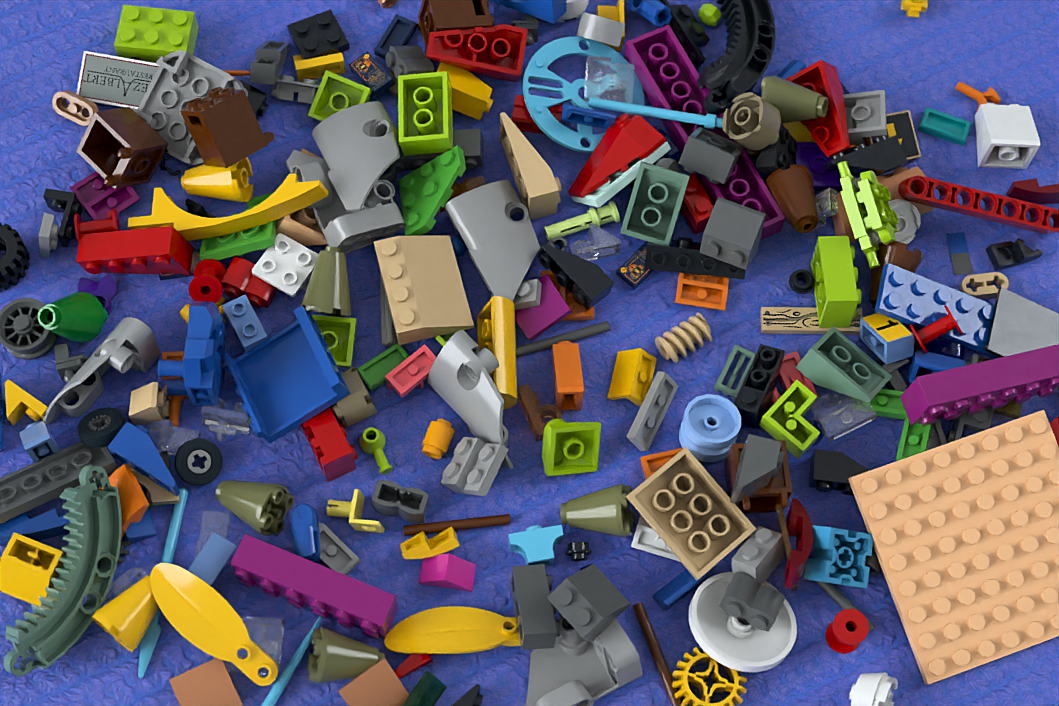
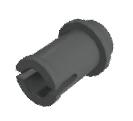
M558 236L548 241L547 245L555 248L554 244H557L560 250L565 252L567 241L563 237Z

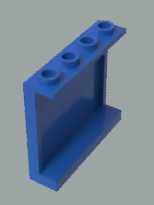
M303 306L294 310L297 321L234 360L227 353L224 354L228 364L225 366V369L236 382L233 385L236 393L245 402L242 404V407L247 416L253 420L251 424L253 432L258 438L263 437L269 443L274 442L351 394L313 316Z

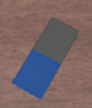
M964 232L947 233L946 236L955 275L973 274Z

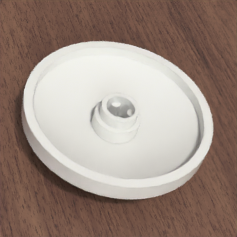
M733 572L720 573L705 580L695 592L689 606L690 628L700 647L720 664L738 671L761 672L780 664L792 649L797 634L796 619L788 601L784 599L769 631L754 628L744 618L731 616L719 606L733 578ZM766 581L762 584L776 589Z

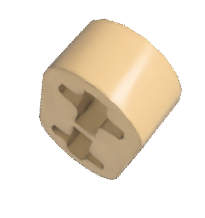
M1000 272L974 274L963 279L959 286V291L978 299L997 298L998 289L995 285H991V283L995 281L996 284L1001 285L1000 287L1007 289L1009 281ZM968 284H971L972 287H977L975 292H972L971 288H967Z

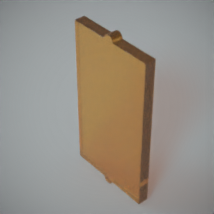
M780 503L776 504L775 517L778 531L783 537L784 559L787 565L791 553V545ZM798 582L791 588V591H797Z

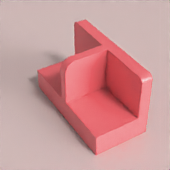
M424 344L385 375L386 387L389 390L394 389L402 398L416 386L422 389L424 387V380L428 378L436 356Z

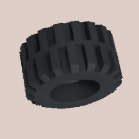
M0 222V249L6 250L5 255L0 259V288L3 287L4 290L10 289L9 285L12 283L16 286L19 283L18 279L20 277H25L26 272L24 269H29L30 264L28 260L30 255L18 232L15 229L12 230L11 226L6 223L2 226Z

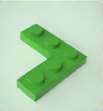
M881 389L869 403L856 399L854 405L856 413L905 420L896 461L927 451L932 424L922 426L921 423L910 424L900 398L904 392Z

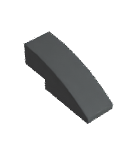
M266 40L256 50V59L251 62L250 82L275 85L284 68L290 43Z

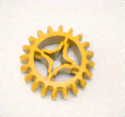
M694 647L692 650L693 656L686 652L683 655L685 662L680 660L677 662L676 666L680 670H674L673 677L679 680L674 681L672 687L681 689L675 693V698H685L680 706H687L688 704L690 706H735L734 703L739 705L742 703L743 699L739 695H744L747 689L740 685L745 684L747 678L738 675L743 671L734 670L720 664L704 650L701 653L697 647ZM709 662L707 671L696 672L695 674L689 673V670L695 665ZM718 665L726 671L731 683H728L727 679L719 675ZM712 671L711 678L716 684H713L707 693V682L704 683L703 681H706ZM688 682H691L692 686L700 690L701 700L691 692ZM730 692V695L725 700L718 703H710L713 693Z

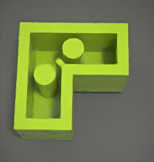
M796 380L764 414L759 426L777 441H786L787 450L800 459L817 440L820 432L802 417L813 406L817 396L800 381Z

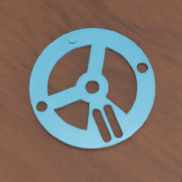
M565 37L547 43L534 54L524 73L523 96L530 116L549 138L574 151L593 153L605 133L593 135L592 126L578 123L577 132L556 120L548 108L570 101L574 106L593 109V107H588L589 99L584 100L580 98L578 90L585 89L589 92L590 97L600 99V96L622 87L625 92L626 103L645 106L642 85L628 61L608 45L588 38ZM579 43H585L588 46V50H582L579 47ZM582 55L602 62L615 74L596 82L588 79H577L571 84L547 68L554 61L562 57ZM528 79L559 82L562 88L530 84ZM528 89L559 93L562 95V99L531 95ZM580 140H587L590 146L588 148L583 147Z

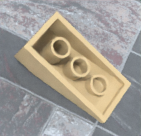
M505 112L500 113L499 138L522 203L528 210L530 220L556 214L558 203L561 202L559 192L562 191L559 178H554L551 168Z

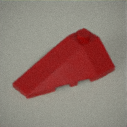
M502 24L494 27L430 32L426 57L491 78L515 82L522 72L528 29Z
M820 60L785 79L828 98V110L825 117L801 121L810 131L812 138L826 157L830 158L850 148L843 90L836 67Z
M627 113L620 115L600 140L568 190V194L574 197H585L607 183L609 175L620 171L623 173L629 169L627 164L637 157H640L641 160L648 157L666 142L665 137L640 115Z

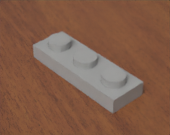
M657 371L626 436L640 451L648 452L678 388L676 382L666 372Z

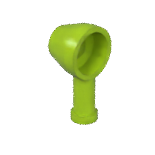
M373 427L364 430L359 439L361 449L366 454L374 455L381 475L391 472L393 468L383 452L386 445L384 434L379 429ZM371 434L376 436L373 440L367 439Z

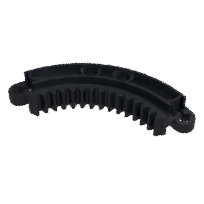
M769 0L716 1L717 4L722 5L720 11L725 12L723 18L727 19L725 25L728 26L726 32L729 34L726 37L728 40L726 43L727 47L722 57H719L716 62L714 61L711 66L706 65L697 80L700 90L707 87L710 91L703 101V107L709 114L720 115L727 108L730 109L734 104L733 100L743 93H751L767 69L775 46V22Z

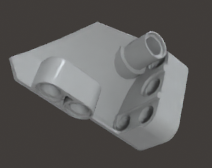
M374 101L343 109L323 120L312 131V136L330 168L328 176L347 211L362 210L368 194L379 177L392 163L400 158L398 149L400 145L399 129L393 125L383 104Z
M293 150L286 161L290 173L298 175L297 182L320 180L328 190L327 197L307 207L313 210L328 246L341 248V253H350L371 245L377 238H385L405 226L398 206L392 199L395 189L389 181L377 180L368 194L362 210L347 211L328 176L330 168L325 159Z
M501 180L477 187L453 198L446 203L445 211L456 233H460L468 247L469 255L489 291L494 296L505 297L513 301L529 267L540 250V246L526 206L522 204L510 181ZM514 213H521L524 218L521 221H514L511 219V216Z
M132 317L123 318L54 398L42 421L45 423L55 421L62 412L72 418L84 415L102 394L104 383L101 376L110 366L121 373L127 372L131 367L136 371L147 372L161 355L152 330L139 319ZM88 380H96L92 385H85ZM79 399L75 405H68L71 400Z
M459 330L451 336L436 357L429 371L427 382L465 421L469 431L476 438L485 443L502 444L507 448L508 430L502 424L504 399L489 375L499 367V362L488 349L483 348L480 351L479 345L464 330ZM506 454L501 465L512 469L513 465Z
M561 614L558 618L561 633L560 637H556L554 648L534 649L531 652L526 706H593L594 701L643 676L639 655L617 619L592 642H589L582 638L575 629L568 630L573 627Z

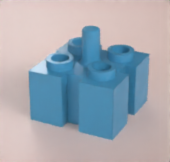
M812 525V547L814 549L812 558H808L804 579L867 589L870 567L865 566L866 556L872 555V534Z

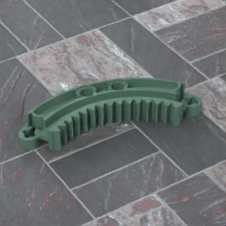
M86 465L83 467L79 474L80 486L76 488L68 487L60 495L61 499L67 500L62 505V508L69 510L64 515V519L70 520V523L65 525L64 529L69 530L70 534L63 537L64 540L69 542V545L62 547V550L67 555L59 558V561L64 565L63 567H56L55 570L59 577L51 578L54 587L45 588L48 596L39 597L41 605L33 604L32 609L34 613L25 612V621L16 619V627L6 626V639L12 641L14 648L4 657L3 665L5 670L13 675L23 676L37 667L44 670L64 655L93 621V614L101 608L110 589L120 553L122 514L118 488L110 486L107 472L100 466ZM92 472L97 473L94 482H89V479L93 477ZM101 559V564L97 568V563ZM86 596V602L82 605L83 598ZM17 657L23 659L19 662V668L14 666L17 663Z

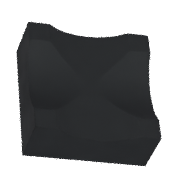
M782 123L778 131V140L774 144H769L763 148L756 159L758 171L768 176L779 168L786 170L790 168L789 165L794 164L793 157L794 153L797 152V141Z

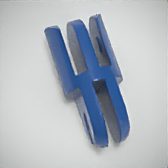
M302 503L297 505L291 514L294 553L316 563L321 556L318 514L311 505Z

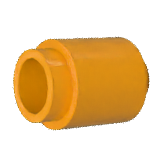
M440 418L437 421H431L421 444L423 446L421 452L434 459H441L442 455L446 454L455 432L451 428L452 424Z

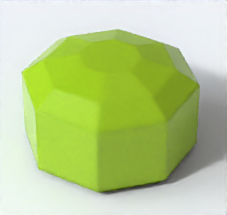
M711 3L703 4L698 10V17L701 22L709 27L716 26L721 20V12Z

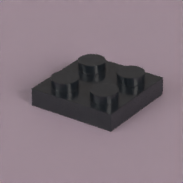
M331 9L287 25L288 33L302 60L337 54L350 49L349 42Z

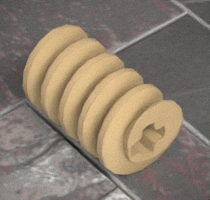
M698 312L696 317L691 316L687 322L682 321L679 327L674 326L671 332L666 331L662 337H656L655 344L665 360L671 358L677 363L679 361L678 353L685 358L687 357L686 348L692 353L696 351L694 343L701 348L704 346L703 338L710 343L712 341L711 330L705 318Z

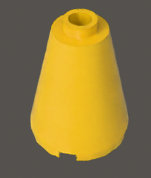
M246 157L228 168L203 164L188 169L181 177V186L189 195L241 203L249 202L253 194V184L249 185V176H253L250 161Z
M147 575L95 611L92 619L105 632L111 634L119 644L130 652H133L138 647L160 608L152 593L150 576Z

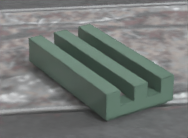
M735 344L713 390L717 392L718 390L722 391L723 395H730L735 400L756 354ZM736 353H740L741 356L727 385H722ZM747 356L751 359L736 390H733L731 387Z

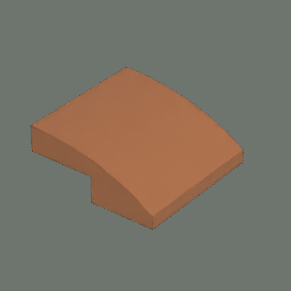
M214 658L169 679L180 706H244L224 660Z
M385 658L379 660L338 690L348 706H410L414 703Z

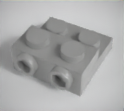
M885 90L843 95L850 145L862 144L863 137L887 135Z
M463 437L454 448V457L451 463L442 473L443 479L441 484L454 493L486 496L508 449L502 444L485 443L479 438Z

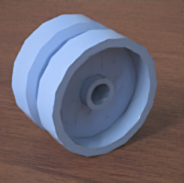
M711 394L696 397L689 402L685 409L683 421L679 429V441L682 448L687 447L699 461L716 462L723 460L727 457L731 445L736 443L741 428V415L737 407L724 397Z

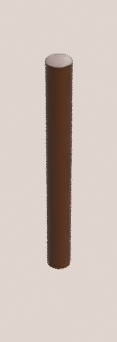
M504 514L404 525V536L417 535L422 531L425 534L438 533L451 526L456 531L510 525V515Z
M642 602L637 603L632 607L671 705L680 706L682 700L681 698H675V693L678 690L672 687L674 680Z

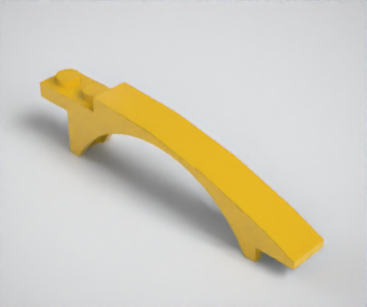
M296 173L288 174L284 182L272 195L250 210L228 217L207 218L196 216L176 206L173 199L167 196L164 190L159 187L154 188L152 215L128 218L127 227L130 230L173 226L187 241L224 236L267 224L308 207L327 197L328 190L320 180L297 182L298 175Z

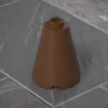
M792 164L786 170L779 168L767 178L765 185L786 220L795 231L799 233L811 232L818 224L813 177L809 169L803 165Z
M893 241L887 245L882 242L878 244L879 250L876 251L880 266L871 269L869 302L873 304V309L876 306L883 267L890 263L915 273L923 259V253L916 248L914 252L907 250L908 244Z

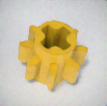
M901 0V10L906 11L908 17H919L920 12H926L928 0Z

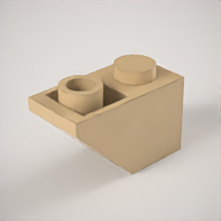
M152 382L131 391L129 417L133 425H165L166 416H170V401L166 400V392L162 391L159 383Z

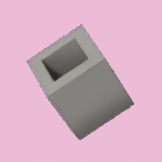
M583 12L579 21L577 36L619 47L625 23Z

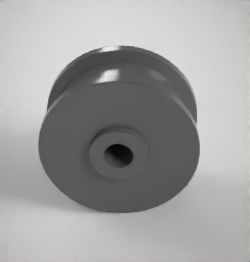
M33 298L16 299L8 303L0 311V343L5 346L10 354L19 359L32 360L42 357L54 347L58 339V334L47 330L38 322V312L45 306L39 300Z

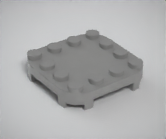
M178 50L165 57L161 56L155 64L159 65V68L138 109L133 108V110L169 144L167 147L168 154L182 162L197 167L203 165L204 162L180 110L188 107L187 103L193 99H203L209 96L208 91L216 87H222V89L233 87V89L244 90L246 96H248V92L234 76L186 51Z

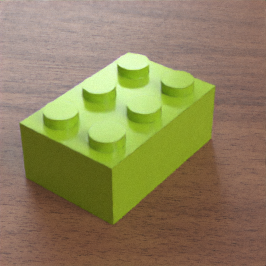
M123 5L114 43L118 57H138L143 61L156 63L161 56L165 57L178 50L186 51L193 55L199 29L195 12Z
M447 71L398 76L399 144L404 156L444 153L453 148L452 85Z
M818 236L810 265L814 278L813 287L819 328H832L833 326L835 328L850 327L852 318H855L857 315V304L861 303V290L856 287L858 269L853 267L855 249L854 246H850L849 236Z

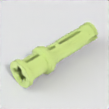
M612 200L609 201L608 205L596 209L591 207L585 214L544 226L543 228L547 240L550 241L555 237H563L590 227L599 229L600 225L612 221L615 223L620 222V216L617 206Z

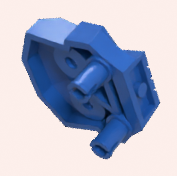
M195 301L189 306L188 331L183 361L160 359L158 362L159 377L172 376L182 377L183 379H168L167 395L189 396L193 406H218L220 388L224 384L225 369L221 365L225 354V326L214 302Z

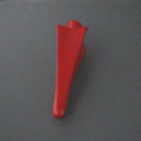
M411 653L394 672L400 680L432 663L433 660L430 657L433 654Z

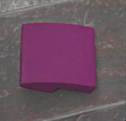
M97 171L70 187L71 192L76 193L79 202L92 220L106 219L108 212L113 208H116L119 214L140 201L139 196L131 186L118 189L107 186L104 183V178Z
M548 274L538 279L542 284L540 306L515 310V319L530 341L572 313V310Z

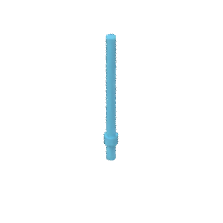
M593 97L589 98L588 107L704 125V128L714 129V127L723 128V118H717L714 114L707 113L705 116Z

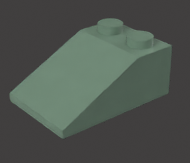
M641 161L620 233L655 244L669 245L690 175Z
M834 326L811 347L795 367L815 385L868 403L892 378L887 371Z

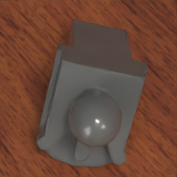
M526 14V21L513 20L509 24L528 29L526 46H531L533 42H537L538 18Z
M67 343L55 345L54 349L58 374L61 380H64L67 384L89 358L83 354L71 357L69 346Z
M877 356L878 362L882 365L881 367L892 376L885 384L889 390L901 391L908 387L897 369L910 362V359H902L886 365Z

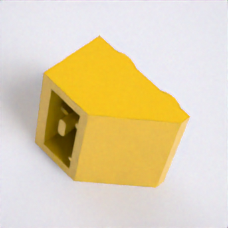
M14 532L0 560V592L32 605L40 606L39 597L48 596L45 588L54 587L51 578L59 577L55 569L56 567H63L64 564L59 561V558L66 556L65 553Z

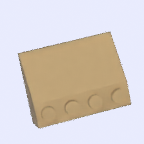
M450 235L395 236L374 241L375 253L399 345L436 337L438 334L441 336L459 330L474 328Z
M687 447L682 449L626 496L696 580H699L756 530L736 504L730 502V497Z

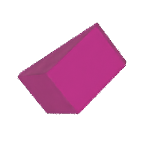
M441 554L423 558L419 584L472 592L476 564L452 554Z

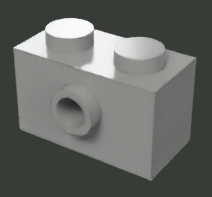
M758 526L747 541L739 546L738 552L731 559L733 576L736 572L744 573L762 585L784 558L783 534Z

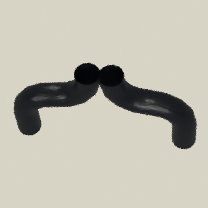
M162 157L161 164H159L162 171L166 170L172 176L181 173L180 170L172 172L170 168L164 166L165 160Z

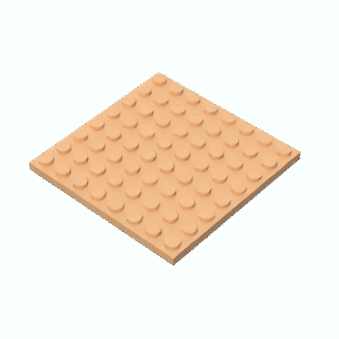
M1044 410L848 478L868 534H872L874 550L925 685L1059 636V446Z

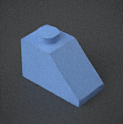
M44 421L32 423L25 430L19 432L23 446L34 462L60 451L50 429Z

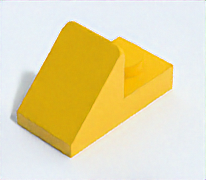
M9 379L5 382L6 414L11 424L14 426L25 413L36 422L39 419L43 420L48 407Z

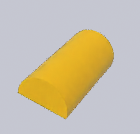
M493 296L477 315V344L480 347V351L483 348L488 349L499 362V367L489 375L504 399V410L517 404L515 305L510 299Z

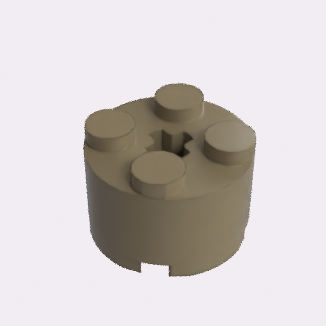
M748 92L737 96L733 100L734 104L730 109L727 108L724 112L722 119L724 132L732 140L748 150L756 151L763 149L769 144H774L779 138L778 131L781 125L779 109L754 93Z
M355 366L341 373L351 394L332 405L344 428L350 427L378 413Z

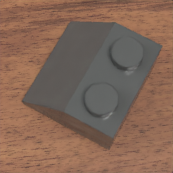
M699 127L689 136L678 164L684 166V170L690 173H700L707 176L706 179L712 183L720 184L721 182L724 184L729 179L744 147L732 140Z
M718 197L704 230L699 253L747 270L758 252L766 214Z
M751 434L748 435L741 452L731 503H738L767 486L771 477H777L784 458V452H780L782 442Z
M595 564L569 576L547 596L548 600L580 636L589 642H592L631 605Z

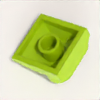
M326 70L308 116L323 121L343 109L367 103L370 101L372 89Z
M312 315L337 366L351 368L354 343L356 341L357 319Z
M559 418L549 421L544 428L542 460L546 475L556 476L596 472L601 423H566V421Z

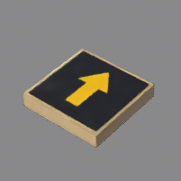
M910 110L887 114V138L897 135L907 161L920 158L921 153ZM880 136L866 137L868 146L874 144L872 140Z

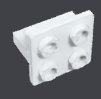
M279 233L275 238L274 246L268 247L253 267L252 274L294 297L300 289L306 291L319 254Z

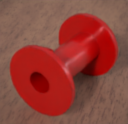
M116 208L108 212L106 219L81 222L79 214L74 215V226L78 243L80 234L122 231Z
M204 259L197 263L193 272L194 278L189 285V295L194 302L217 303L221 299L223 293L221 280L226 273L222 263L214 259Z
M947 305L944 307L948 315L916 331L912 324L909 325L925 354H928V351L924 345L957 328L960 335H963Z
M855 609L840 611L826 629L825 638L828 646L840 654L853 652L868 635V620L860 611Z

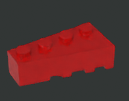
M173 226L80 234L76 262L86 272L91 274L172 273L191 275L192 256L195 248Z
M332 405L301 424L327 482L356 470L354 460L358 459L353 445H349L345 438L347 433L341 422L338 423L334 416L336 413Z

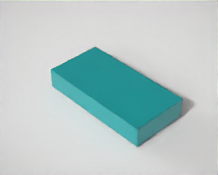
M926 107L917 131L964 146L972 122Z

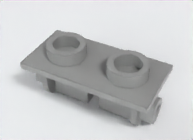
M280 75L276 82L277 87H272L271 95L275 96L276 99L294 101V94L296 92L298 93L297 102L312 104L320 85H317L318 81L303 79V83L295 82L294 77Z

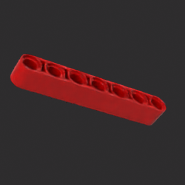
M919 175L903 180L898 187L900 196L906 201L1042 234L1059 232V209ZM911 183L916 185V194L911 191ZM935 188L940 193L939 199L934 196ZM958 194L963 199L962 205H960L957 201ZM981 200L985 203V210L980 206ZM1004 205H1005V206L1007 207V209H1008V215H1007V216H1006V215L1004 214V212H1003V207H1004ZM1027 211H1028V212L1030 213V215H1031V220H1030V221H1028V219H1027V217H1026ZM1050 217L1053 219V227L1049 223Z

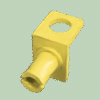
M359 489L354 490L351 502L332 499L328 501L327 504L331 505V507H327V516L348 517V523L355 531L384 533V527L379 521L361 520L365 497Z

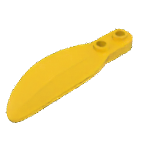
M160 563L152 569L150 584L153 596L167 620L183 637L205 653L221 660L232 662L257 685L267 686L275 681L279 672L278 664L250 639L248 630L241 617L223 596L205 581L180 566ZM239 649H246L248 656L241 658L238 655ZM259 668H267L269 671L268 676H261Z
M462 606L437 607L416 613L395 625L388 632L384 640L387 650L398 653L458 654L486 651L500 645L521 646L516 617H504L491 611Z

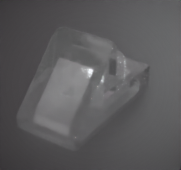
M589 223L588 236L590 241L579 240L570 245L569 254L590 261L618 255L620 253L621 241L616 236Z
M169 419L149 423L148 427L149 436L157 451H168L172 455H176L179 447L186 441L201 437L200 431L176 427Z

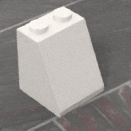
M994 103L980 105L975 115L978 167L1027 169L1040 147V139L1029 106H1020L1018 104L996 105Z

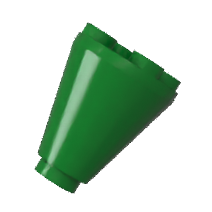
M75 292L45 305L39 310L37 317L40 325L47 330L73 342L89 343L101 333L104 322L108 318V313L96 296L88 292Z

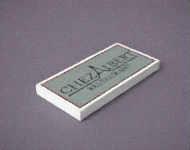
M84 51L76 94L94 103L138 109L159 65L152 62Z

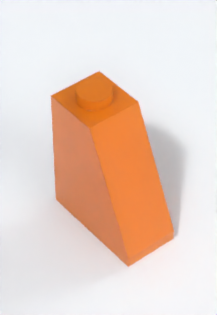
M561 341L552 345L556 411L581 410L584 384L579 345L570 341Z

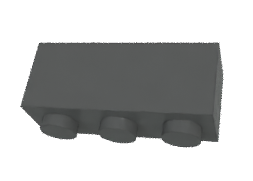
M545 564L512 566L510 586L521 650L554 648L556 637H560L561 629L559 620L554 618L556 607L547 598L552 590L551 575H546Z

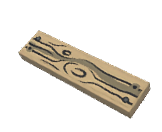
M761 307L760 309L761 333L826 334L831 329L819 328L817 308ZM857 308V315L855 318H852L850 327L836 329L843 335H860L862 308Z

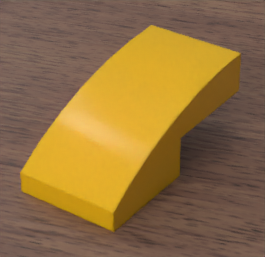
M452 526L430 539L422 531L400 544L404 559L433 557L460 546L457 534Z

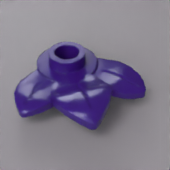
M110 274L103 277L99 284L88 278L81 277L78 283V292H88L96 296L101 304L105 305L104 309H106L109 315L113 310L112 299L117 293V286Z

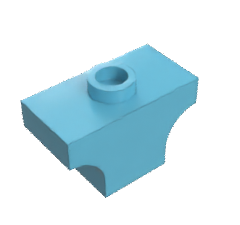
M536 525L526 528V531L508 534L510 552L521 554L526 561V565H554L553 548L563 541L562 525L545 528Z

